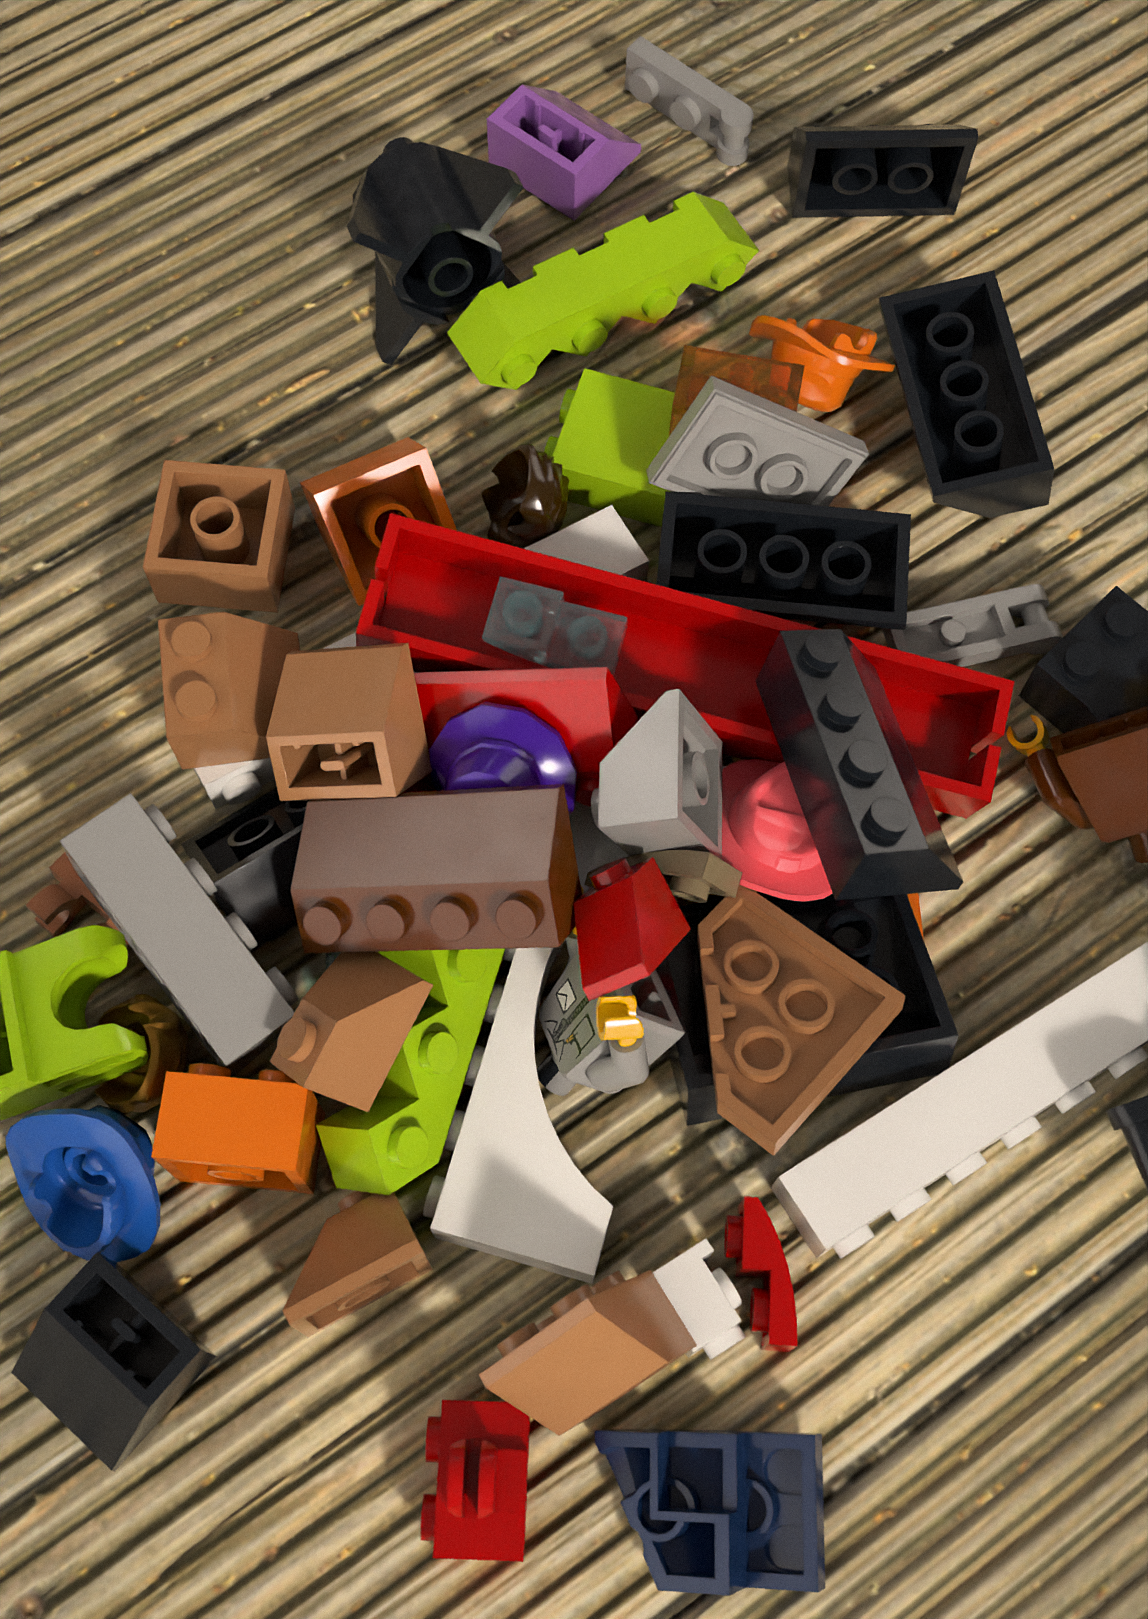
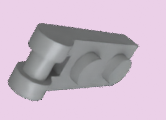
M642 36L638 37L627 48L625 89L631 92L639 101L648 103L671 118L680 128L691 131L717 148V158L723 164L736 166L745 162L748 157L750 142L747 135L751 132L754 113L752 108Z
M1041 584L1022 586L907 612V622L904 630L882 628L888 647L960 667L1027 652L1033 655L1046 653L1063 638L1058 623L1049 620L1045 610L1049 605V600ZM1011 616L1022 618L1025 626L1015 628Z

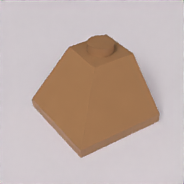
M378 951L341 952L304 995L292 1019L282 1028L277 1048L269 1062L303 1088L369 1112L433 984Z
M354 1191L338 1202L337 1205L341 1212L326 1219L282 1310L290 1326L306 1337H310L433 1270L394 1192L390 1195Z

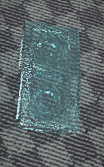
M500 576L482 639L484 642L552 669L608 667L614 676L627 630L628 617L564 602V592Z

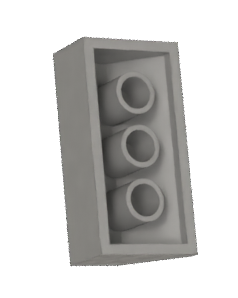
M130 793L61 839V845L77 875L117 929L124 934L125 940L219 1066L226 1067L232 1071L231 1077H233L279 1038L282 1028L292 1019L295 1013L290 1006L299 999L288 981L275 966L265 973L249 951L258 944L239 916L232 912L224 918L210 900L209 896L215 893L217 889L197 860L192 858L184 864L169 845V842L177 836L160 810L154 804L143 810Z

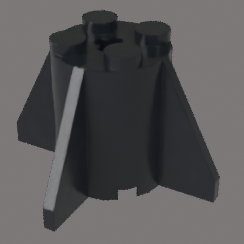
M406 137L395 138L389 141L384 147L383 154L379 155L368 166L353 193V207L346 227L353 242L375 251L376 348L382 362L392 365L423 322L436 325L450 323L447 315L465 311L481 290L500 281L505 284L507 289L521 283L502 261L503 252L492 231L524 188L515 172L424 142L414 143Z

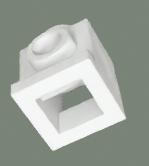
M707 1239L702 1240L652 1273L697 1344L695 1348L686 1353L687 1357L689 1358L701 1349H704L709 1359L712 1360L746 1336L738 1325L741 1319L734 1310L742 1304L736 1288L720 1267L711 1272L705 1263L714 1251Z

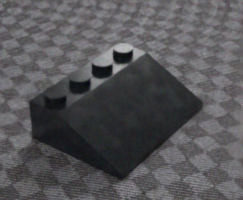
M757 892L905 995L901 1012L826 1097L939 1075L949 1068L959 1035L907 894L835 900L834 895L831 894L823 899L800 902ZM724 898L680 907L691 930L656 968L685 1032L668 1049L687 1126L724 1119L717 1113L697 941L698 924Z

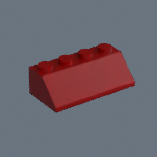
M608 667L414 673L429 749L451 717L484 702L525 708L560 732L578 769L576 801L590 807L593 790L599 788L600 762L640 720ZM431 772L403 793L436 791L431 783Z

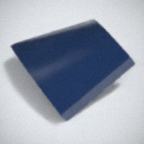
M667 1429L595 1430V1444L599 1453L605 1454L624 1497L620 1503L630 1526L638 1532L642 1539L643 1557L658 1591L730 1596L746 1587L804 1592H820L825 1589L822 1433Z

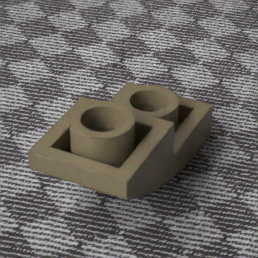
M664 850L626 857L630 867L654 857L674 898L680 897L699 903H706L709 894L735 898L742 876L741 871L710 852ZM604 864L592 871H589L587 873L584 885L591 888L593 884L589 876L593 872L597 871L598 869L604 867L607 864Z

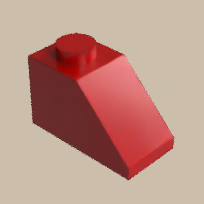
M626 857L605 865L589 876L593 886L573 903L582 989L589 1001L650 976L691 930L654 857L631 867Z

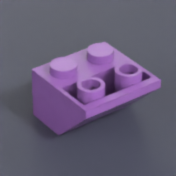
M521 85L487 118L489 163L515 172L524 189L572 220H575L641 153L640 143L553 90Z

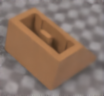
M408 643L300 650L286 654L266 735L280 801L397 797L432 772Z
M619 1270L605 1277L592 1287L586 1284L571 1292L550 1307L553 1313L552 1316L537 1326L534 1322L530 1323L500 1342L496 1347L503 1358L480 1373L479 1377L488 1390L560 1436L593 1417L695 1348L697 1344L651 1270L628 1280L624 1279Z

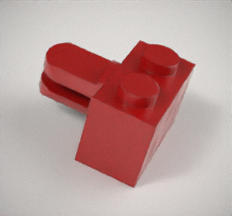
M442 1400L441 1417L428 1416L425 1461L438 1463L436 1494H423L420 1536L421 1541H434L433 1558L524 1561L530 1416L508 1402Z

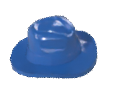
M101 1105L88 1110H41L27 1114L10 1127L6 1135V1148L23 1199L40 1228L63 1251L71 1252L73 1255L79 1256L84 1260H90L99 1252L115 1262H121L136 1258L150 1249L160 1227L161 1203L156 1181L153 1177L155 1161L151 1157L152 1142L146 1129L119 1110Z

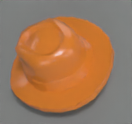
M767 315L757 316L752 321L750 327V336L773 341L771 352L772 369L768 382L769 393L784 400L797 402L815 411L831 412L840 408L855 378L864 369L885 373L892 372L895 367L894 364L870 356L877 340V333L870 329L836 320L814 318L808 320L801 329L797 327L795 319L788 318L784 321Z

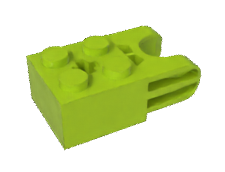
M91 925L69 931L15 953L8 950L0 952V1121L130 1073L147 1063L148 1051L145 1036L138 1035L114 1023L88 1028L85 1022V1008L92 992L103 981L120 973L127 967L128 952L122 932L109 927Z

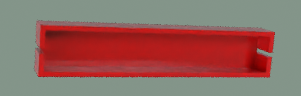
M390 513L375 564V579L371 578L355 634L356 646L408 643L413 671L416 673L608 667L639 719L665 691L680 689L722 740V754L743 760L759 759L783 763L785 761L755 681L780 631L819 630V628ZM847 636L876 668L933 809L967 819L991 803L1002 748L992 744L1004 736L1015 681ZM970 752L977 753L976 755H974L972 758L969 759V757H970Z

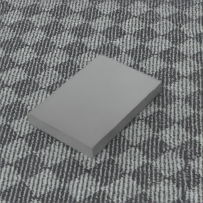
M710 376L646 471L650 484L671 492L829 506L869 455L865 441L714 376Z

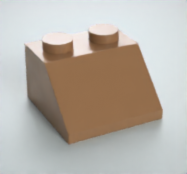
M224 611L158 620L166 739L182 770L270 758L266 735L286 654L292 651H300L298 633Z

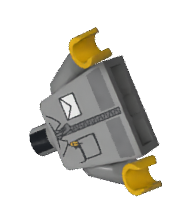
M581 886V891H582V895H583V894H584V889H583L582 886ZM575 927L566 938L569 959L565 970L540 1008L539 1019L551 1052L537 1068L538 1079L546 1089L560 1096L567 1095L577 1083L608 1094L617 1093L624 1088L643 1083L649 1075V1065L673 1046L685 1032L656 969L648 977L589 1001L582 989Z

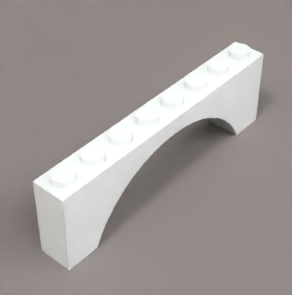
M576 801L574 810L569 818L580 884L585 893L589 889V887L584 885L589 871L609 862L628 857V855L596 826L591 807ZM566 939L560 947L506 948L503 960L512 962L505 985L494 984L484 1016L485 1022L493 1024L486 1048L475 1045L464 1081L465 1085L473 1087L466 1112L455 1110L444 1145L445 1150L453 1152L446 1178L434 1176L426 1198L423 1216L433 1218L430 1229L436 1239L593 1284L613 1206L591 1186L574 1165L560 1142L545 1107L539 1087L535 1062L536 1026L543 992L552 967L566 943Z

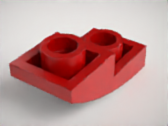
M744 1196L738 1206L737 1215H726L724 1257L736 1258L735 1277L763 1279V1289L752 1288L749 1312L750 1331L761 1332V1350L790 1352L798 1346L794 1291L788 1264L780 1239L758 1197Z

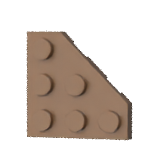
M739 885L736 897L725 896L698 924L697 933L716 1108L719 1115L774 1156L901 1012L905 995L754 890Z

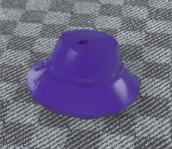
M484 702L451 717L429 749L432 767L431 783L436 791L564 784L569 816L574 810L578 769L559 731L525 708Z

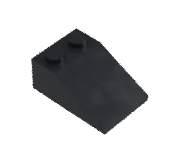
M1115 586L1035 665L1018 696L1062 733L1147 707L1148 611L1118 586Z

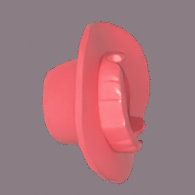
M759 759L739 760L723 768L722 860L742 872L739 885L786 900L806 902L823 899L833 893L785 762L778 763Z

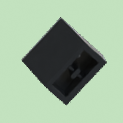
M97 1252L44 1309L11 1373L111 1471H116L217 1356L117 1262Z

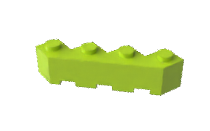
M691 192L673 201L674 212L652 222H649L642 215L603 233V242L605 244L579 255L573 247L532 266L534 277L507 289L505 284L500 281L481 290L447 334L480 384L518 390L521 385L532 379L537 371V366L552 349L587 357L590 352L596 350L605 342L608 332L622 316L655 324L675 308L678 297L691 283L722 292L726 287L734 284L741 278L746 270V265L758 253L759 249L723 202Z
M506 948L379 951L384 956L433 984V987L369 1112L349 1105L316 1124L336 1188L390 1195L439 1163Z

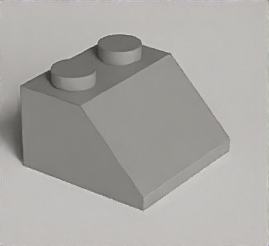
M680 689L667 690L600 762L599 788L593 790L591 797L593 819L596 826L628 856L664 850H693L710 852L722 860V740Z

